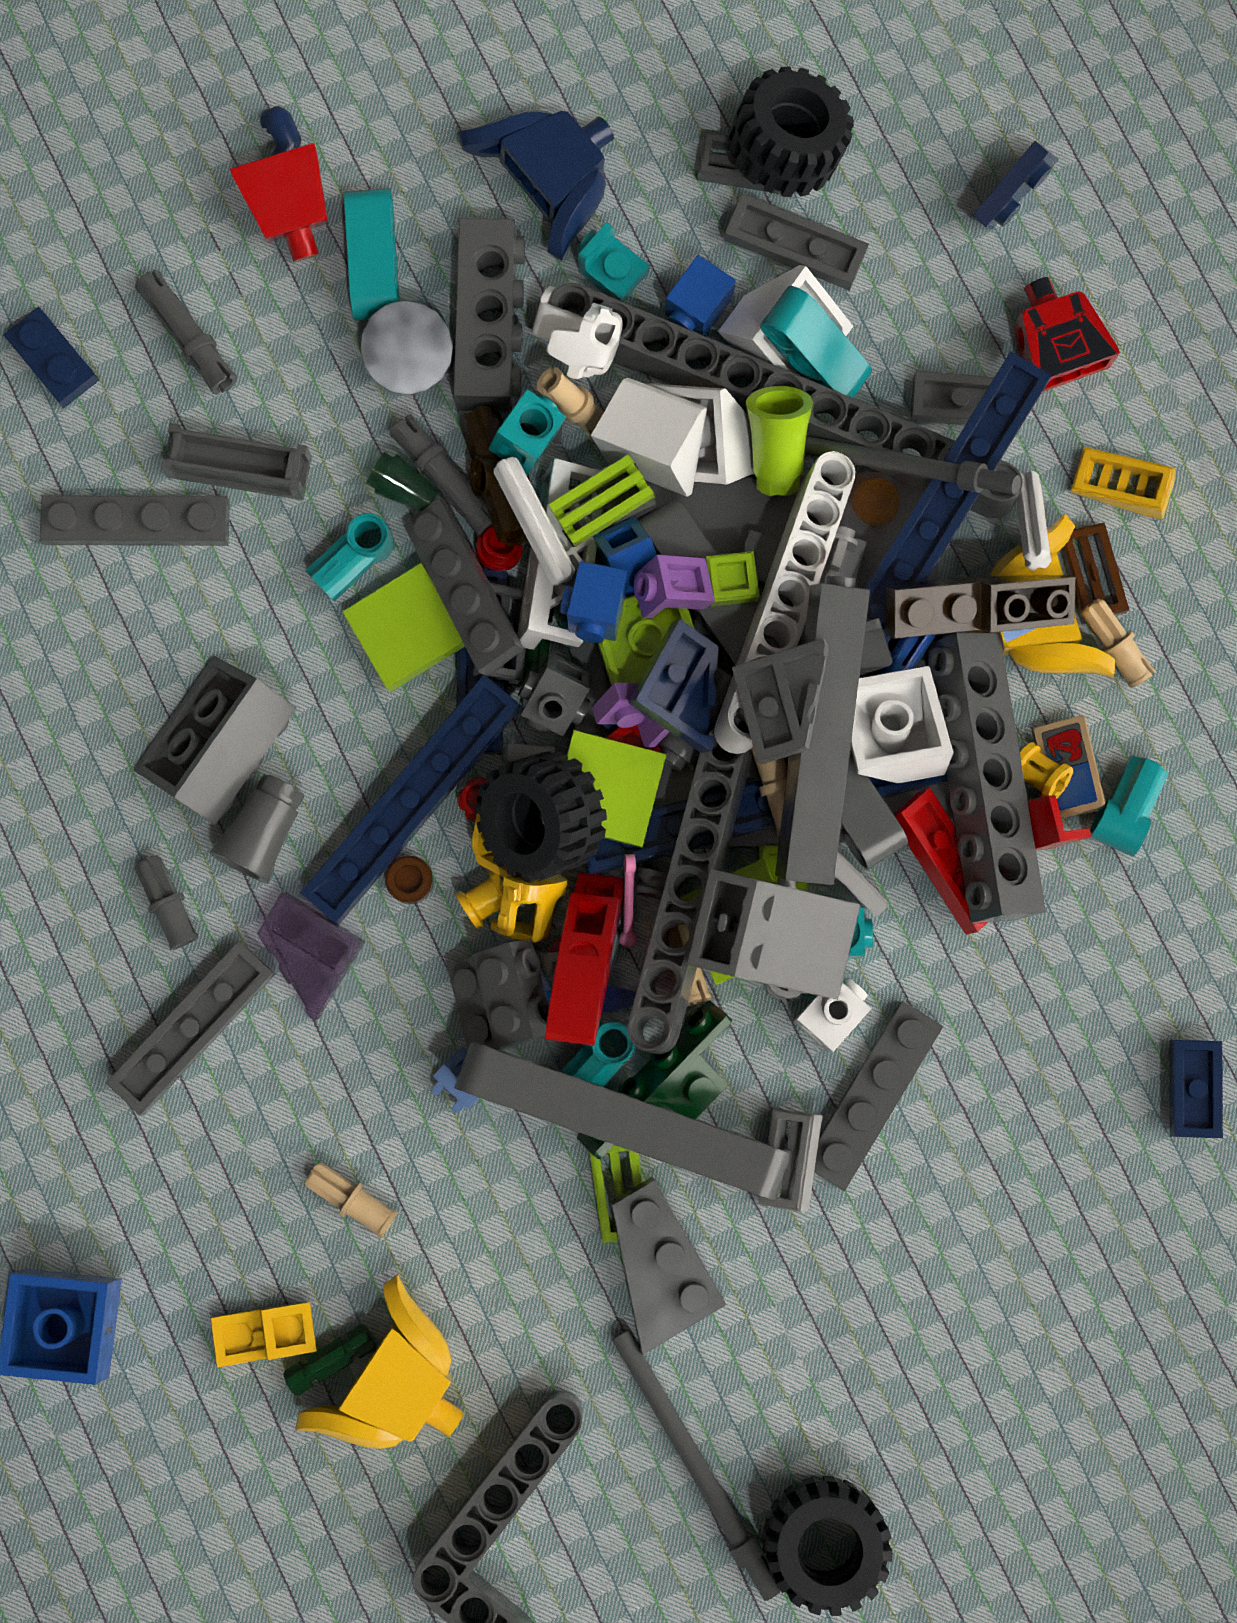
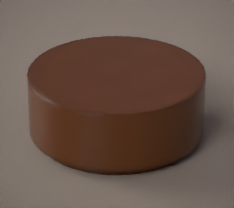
M403 856L393 861L388 867L385 875V884L389 893L397 901L404 904H416L428 897L433 888L434 877L432 870L425 861L416 856Z

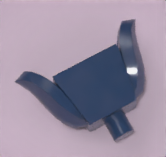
M534 109L519 111L476 128L458 131L457 135L463 151L485 158L500 157V163L552 224L548 235L547 253L562 261L567 248L589 222L604 197L606 186L603 175L605 158L600 149L614 139L613 132L608 123L598 116L581 128L567 111H559L552 114L549 111Z

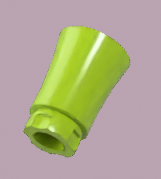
M771 386L762 388L750 394L746 400L752 436L753 472L757 478L756 487L758 491L768 496H788L794 494L800 488V477L804 472L807 428L813 400L808 393L794 387Z

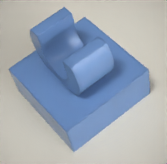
M462 1047L449 1058L433 1076L438 1081L433 1087L432 1093L434 1095H439L446 1088L457 1098V1102L451 1108L454 1113L461 1111L464 1107L469 1109L480 1099L454 1088L467 1053L465 1047Z

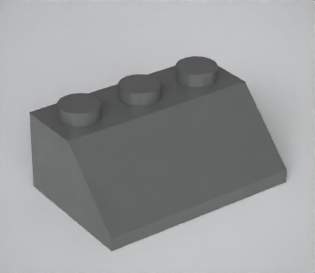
M213 656L139 761L134 771L216 825L220 817L230 810L235 801V796L248 777L258 770L262 757L273 741L285 731L296 707L259 679Z

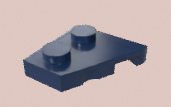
M1034 141L975 211L973 216L987 228L993 229L997 224L1004 227L1020 209L1021 205L1018 202L1031 189L1035 190L1046 179L1052 167L1059 159L1046 147Z
M681 619L672 622L628 701L630 705L700 753L711 751L714 745V736L709 735L710 708L715 707L716 686L713 676L717 670L718 645Z

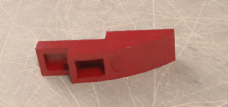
M587 873L578 874L574 893L571 892L562 931L545 1039L595 1046L610 976V960L624 899L625 878L589 875Z

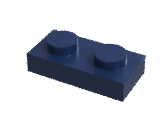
M40 307L36 308L3 334L63 408L99 381L95 373Z
M1169 1040L1170 1137L1223 1138L1222 1041Z

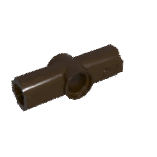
M480 406L472 412L464 414L459 423L472 460L469 471L471 489L477 498L485 499L498 542H503L505 547L520 546L528 541L494 475V468L502 458L489 450L497 431L503 424L500 412L495 411L493 406Z

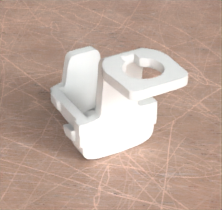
M549 286L541 297L532 335L550 340L547 352L554 358L569 365L567 377L579 379L582 376L589 378L594 374L602 375L606 373L613 362L619 345L623 326L621 316L613 312L611 308L596 303L592 304L584 317L551 305V297L556 288Z

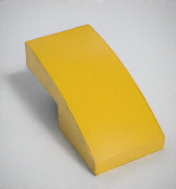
M310 1302L210 1317L217 1368L317 1351Z

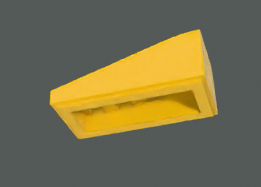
M1084 447L1071 487V493L1140 515L1163 520L1176 478L1175 467ZM1095 463L1103 465L1097 486L1089 484ZM1113 469L1121 471L1116 490L1108 489ZM1131 475L1140 477L1135 494L1126 493ZM1150 481L1158 483L1153 499L1145 497Z

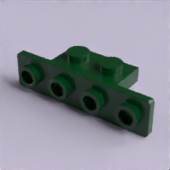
M706 1001L701 1007L696 1008L687 1016L675 1046L666 1053L652 1054L651 1059L635 1076L628 1078L622 1083L618 1092L697 1119L728 1086L726 1081L700 1055L731 1024L732 1019L714 1003ZM582 1133L577 1135V1139L596 1159H601L614 1146L611 1143Z

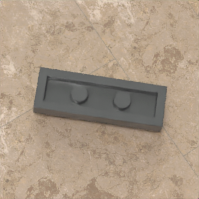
M744 193L741 194L724 235V241L792 268L799 265L806 266L814 277L849 291L869 243Z

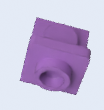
M656 555L634 575V594L639 602L643 618H653L664 608L705 610L715 602L705 558Z
M614 683L592 707L596 723L617 724L621 728L638 725L644 747H655L670 731L628 703L638 683Z

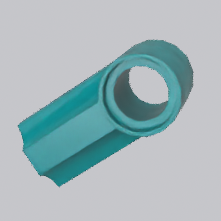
M370 513L360 514L349 523L347 532L305 571L335 602L375 563L382 562L390 556L394 548L393 534L383 519L377 515ZM368 529H379L382 537L378 545L369 549L362 548L359 542L361 535Z
M1130 756L1110 799L1105 800V807L1098 811L1090 828L1091 837L1134 857L1148 834L1152 819L1149 818L1150 813L1169 772L1162 765L1148 758Z
M614 1021L600 1026L595 1046L584 1045L561 1072L604 1087L636 1051V1046L628 1035V1025ZM611 1029L620 1030L627 1037V1050L619 1057L609 1056L602 1048V1038Z

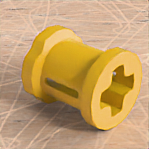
M1033 742L1029 743L1020 751L1024 781L1042 792V797L1055 795L1056 798H1059L1070 782L1073 768L1066 763L1062 765L1057 764L1041 753L1040 746Z
M492 871L489 872L488 879L466 893L459 891L454 894L476 929L483 926L484 919L501 909L503 881L499 875Z

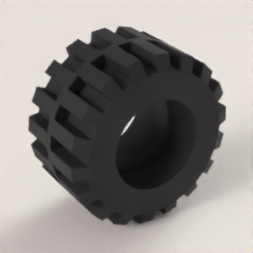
M787 66L780 67L778 73L773 69L767 70L761 78L756 77L751 82L733 119L728 139L731 140L729 145L731 156L738 157L735 165L740 172L746 171L749 174L747 179L755 185L759 182L765 186L763 190L771 194L774 190L781 191V196L792 197L794 192H797L801 197L809 195L812 189L815 191L820 190L824 187L826 181L830 180L853 135L851 130L854 126V120L852 116L848 115L851 108L847 100L839 98L841 91L835 85L832 87L825 83L826 78L819 74L817 77L809 74V70L799 68L798 72L792 71L791 67ZM781 127L794 131L800 137H796L787 133Z
M541 752L499 766V769L491 771L486 777L488 783L481 785L478 794L481 796L482 801L476 802V813L480 815V822H477L478 832H483L486 840L483 842L486 851H492L495 855L493 861L499 867L506 866L507 874L514 878L522 876L523 881L528 882L538 879L542 881L585 864L589 861V857L596 855L600 849L597 841L603 840L606 829L602 826V821L607 820L606 809L601 808L600 800H603L604 797L601 789L596 790L593 785L596 779L590 771L586 773L582 771L583 764L577 759L568 760L567 754L562 752ZM537 806L542 813L545 826L540 819Z
M823 1476V1481H814L813 1477L802 1479L804 1485L795 1489L792 1484L784 1490L786 1496L781 1501L775 1500L771 1506L772 1515L770 1519L766 1518L763 1546L770 1572L782 1593L786 1592L789 1596L790 1602L799 1608L802 1604L807 1606L809 1613L820 1615L821 1610H829L831 1616H841V1608L848 1606L854 1612L862 1608L860 1600L868 1596L872 1601L879 1593L876 1588L878 1582L882 1581L885 1583L888 1578L887 1561L892 1562L893 1550L889 1545V1540L892 1539L889 1528L871 1498L863 1490L859 1491L853 1483L847 1480H843V1483L838 1482L834 1476ZM824 1518H836L848 1523L854 1531L855 1546L851 1556L843 1565L833 1570L820 1571L808 1567L802 1562L798 1553V1544L803 1532L815 1521Z

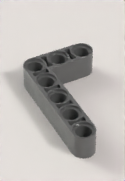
M556 1391L542 1401L421 1557L413 1574L412 1585L414 1592L422 1602L446 1622L534 1623L526 1613L473 1569L579 1433L582 1427L583 1408L581 1402L572 1393ZM564 1404L574 1412L575 1419L569 1427L563 1429L556 1428L548 1421V1410L554 1405ZM533 1444L543 1452L544 1460L537 1467H525L517 1459V1450L523 1445ZM495 1484L504 1485L511 1491L513 1500L505 1507H495L487 1500L486 1490ZM465 1524L472 1525L480 1532L481 1542L473 1547H465L457 1541L455 1530ZM432 1565H440L449 1573L450 1582L442 1587H434L426 1581L424 1570ZM472 1597L480 1598L487 1604L489 1613L483 1618L473 1619L463 1611L462 1603Z

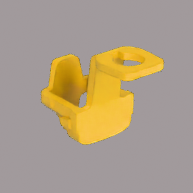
M477 814L472 837V850L475 854V859L479 865L504 878L500 913L498 919L491 921L490 929L500 935L519 941L532 939L534 943L546 940L551 930L556 902L566 893L567 878L558 874L542 881L538 879L528 882L523 881L522 876L514 878L507 874V867H499L493 861L495 855L492 851H486L483 842L486 841L483 832H478L477 822H480V815ZM535 903L532 924L516 921L519 905Z

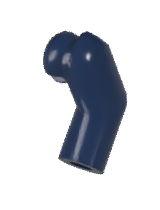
M280 106L264 110L260 117L261 127L267 128V133L271 134L275 142L270 156L300 147L301 135L291 113Z

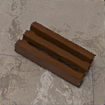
M1105 522L1074 529L1069 541L1060 550L1067 575L1076 577L1075 604L1081 624L1087 623L1082 617L1081 611L1090 604L1073 540H1077L1093 601L1102 599L1106 602L1088 540L1090 536L1095 537L1113 604L1108 605L1109 608L1117 616L1126 614L1129 611Z

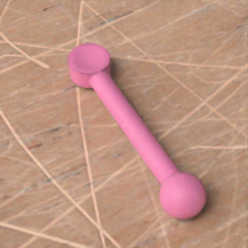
M624 854V930L620 933L619 943L625 948H631L637 942V935L633 931L636 859L635 854Z

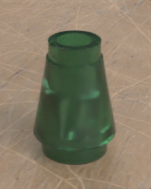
M386 452L381 455L366 482L367 485L375 489L374 494L415 510L418 509L419 511L429 506L438 492L437 488L433 487L430 482L398 454L393 457Z

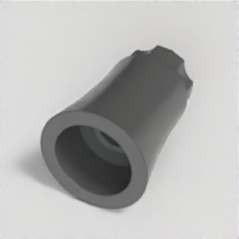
M263 774L256 789L251 790L227 831L209 853L232 869L252 879L269 884L276 859L298 815L296 810L301 804L304 794L277 777Z

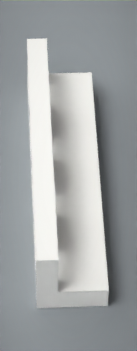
M554 458L542 476L539 500L574 568L578 571L580 561L595 563L597 546L593 536L578 546L573 547L562 532V527L551 512L548 504L570 491V478L585 482L601 472V470ZM596 492L592 493L591 499L597 496ZM579 503L574 504L569 508L570 511L567 512L565 515L574 511L581 505H579ZM603 506L589 514V517L586 516L579 520L580 525L583 527L601 516ZM532 547L517 636L524 648L532 650L542 639L579 647L583 640L578 638L575 633L548 625L550 609L562 602L565 587L563 584L554 586L549 582ZM584 550L583 559H581L578 553ZM553 590L558 595L554 599H552Z

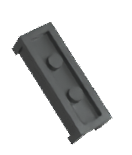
M170 423L168 432L172 438L168 458L162 459L161 468L168 478L304 501L312 455L306 445L298 444L296 449L182 430L179 424Z

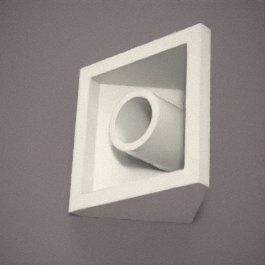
M627 377L620 383L593 430L591 437L609 466L629 454L643 475L644 480L688 497L693 491L707 407Z

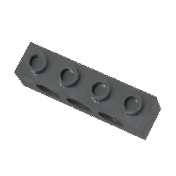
M459 218L454 398L457 411H473L480 406H493L495 411L511 412L512 396H521V368H513L514 352H522L523 345L522 324L514 323L515 308H523L524 281L516 280V264L525 263V236H517L515 219ZM491 265L503 269L500 275L493 278L480 274L484 268ZM488 309H496L502 313L501 317L493 322H485L479 318L480 314ZM485 353H495L501 357L496 365L490 367L482 366L477 362Z

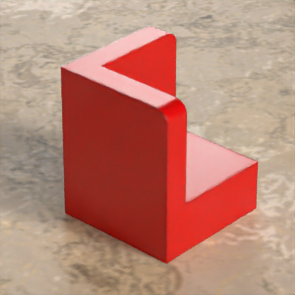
M1048 795L1028 801L1036 851L1053 849L1091 838L1089 828L1064 831L1055 795Z

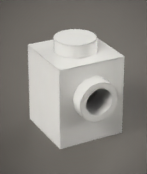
M846 977L842 982L838 1000L816 995L794 1019V1022L822 1048L831 1053L835 1051L872 1008L864 1002L868 997L867 993L853 980Z

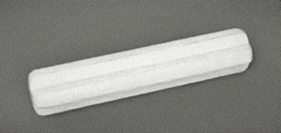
M516 457L500 460L494 468V475L549 582L554 586L568 582L575 574V568L523 467Z
M1029 471L1027 474L1020 473L1023 483L1017 497V509L1025 566L1034 571L1038 567H1048L1051 562L1039 474L1035 471Z

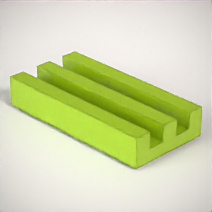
M628 454L554 500L548 506L573 546L576 547L655 496ZM625 472L628 473L629 476L569 514H564L563 511ZM637 487L639 492L575 531L572 526L573 524L630 488Z
M614 1145L606 1154L609 1153L615 1196L617 1198L625 1193L619 1152L628 1151L633 1186L635 1187L643 1181L639 1154ZM590 1153L603 1243L618 1241L617 1232H611L601 1159H596Z

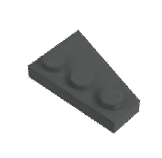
M653 1177L610 1201L642 1355L726 1305Z

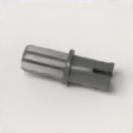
M155 855L141 860L135 866V871L151 903L148 911L149 913H155L168 940L170 950L181 948L197 940L199 935L195 932L181 902L185 898L182 892L177 893L161 857Z

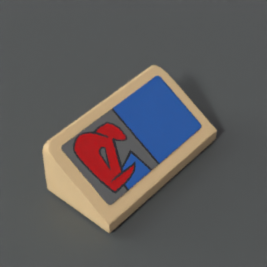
M1076 716L1033 728L1035 744L1041 747V753L1059 765L1066 763L1073 768V775L1069 784L1059 798H1057L1061 818L1095 812L1104 808L1105 799L1085 716Z

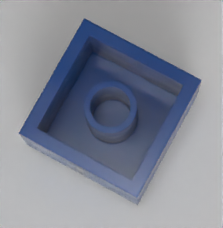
M32 1269L10 1273L0 1343V1375L96 1385L109 1378L122 1278Z

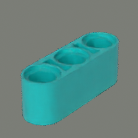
M390 188L344 192L350 301L354 321L369 320L371 315L383 305L400 300L394 208Z
M788 286L760 324V329L801 377L854 398L873 372L869 363L818 302L798 287Z

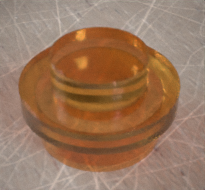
M873 478L864 481L858 486L854 493L852 504L855 514L861 521L869 525H883L891 521L896 515L900 505L898 491L890 482L884 479Z

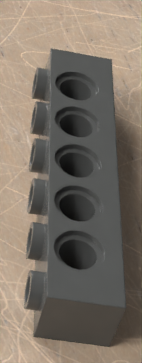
M956 632L931 643L927 648L928 665L930 666L953 749V755L946 772L970 922L1014 921L1046 912L1000 633Z

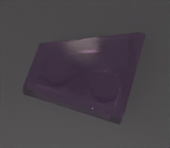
M282 892L257 932L267 951L277 959L279 970L288 985H293L306 1006L304 1011L314 1021L321 1017L366 942L287 892Z

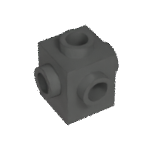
M549 652L538 673L530 670L522 683L518 696L523 698L521 716L525 717L528 724L540 732L551 733L553 731L564 736L571 723L579 725L588 709L590 700L585 697L590 690L591 673Z

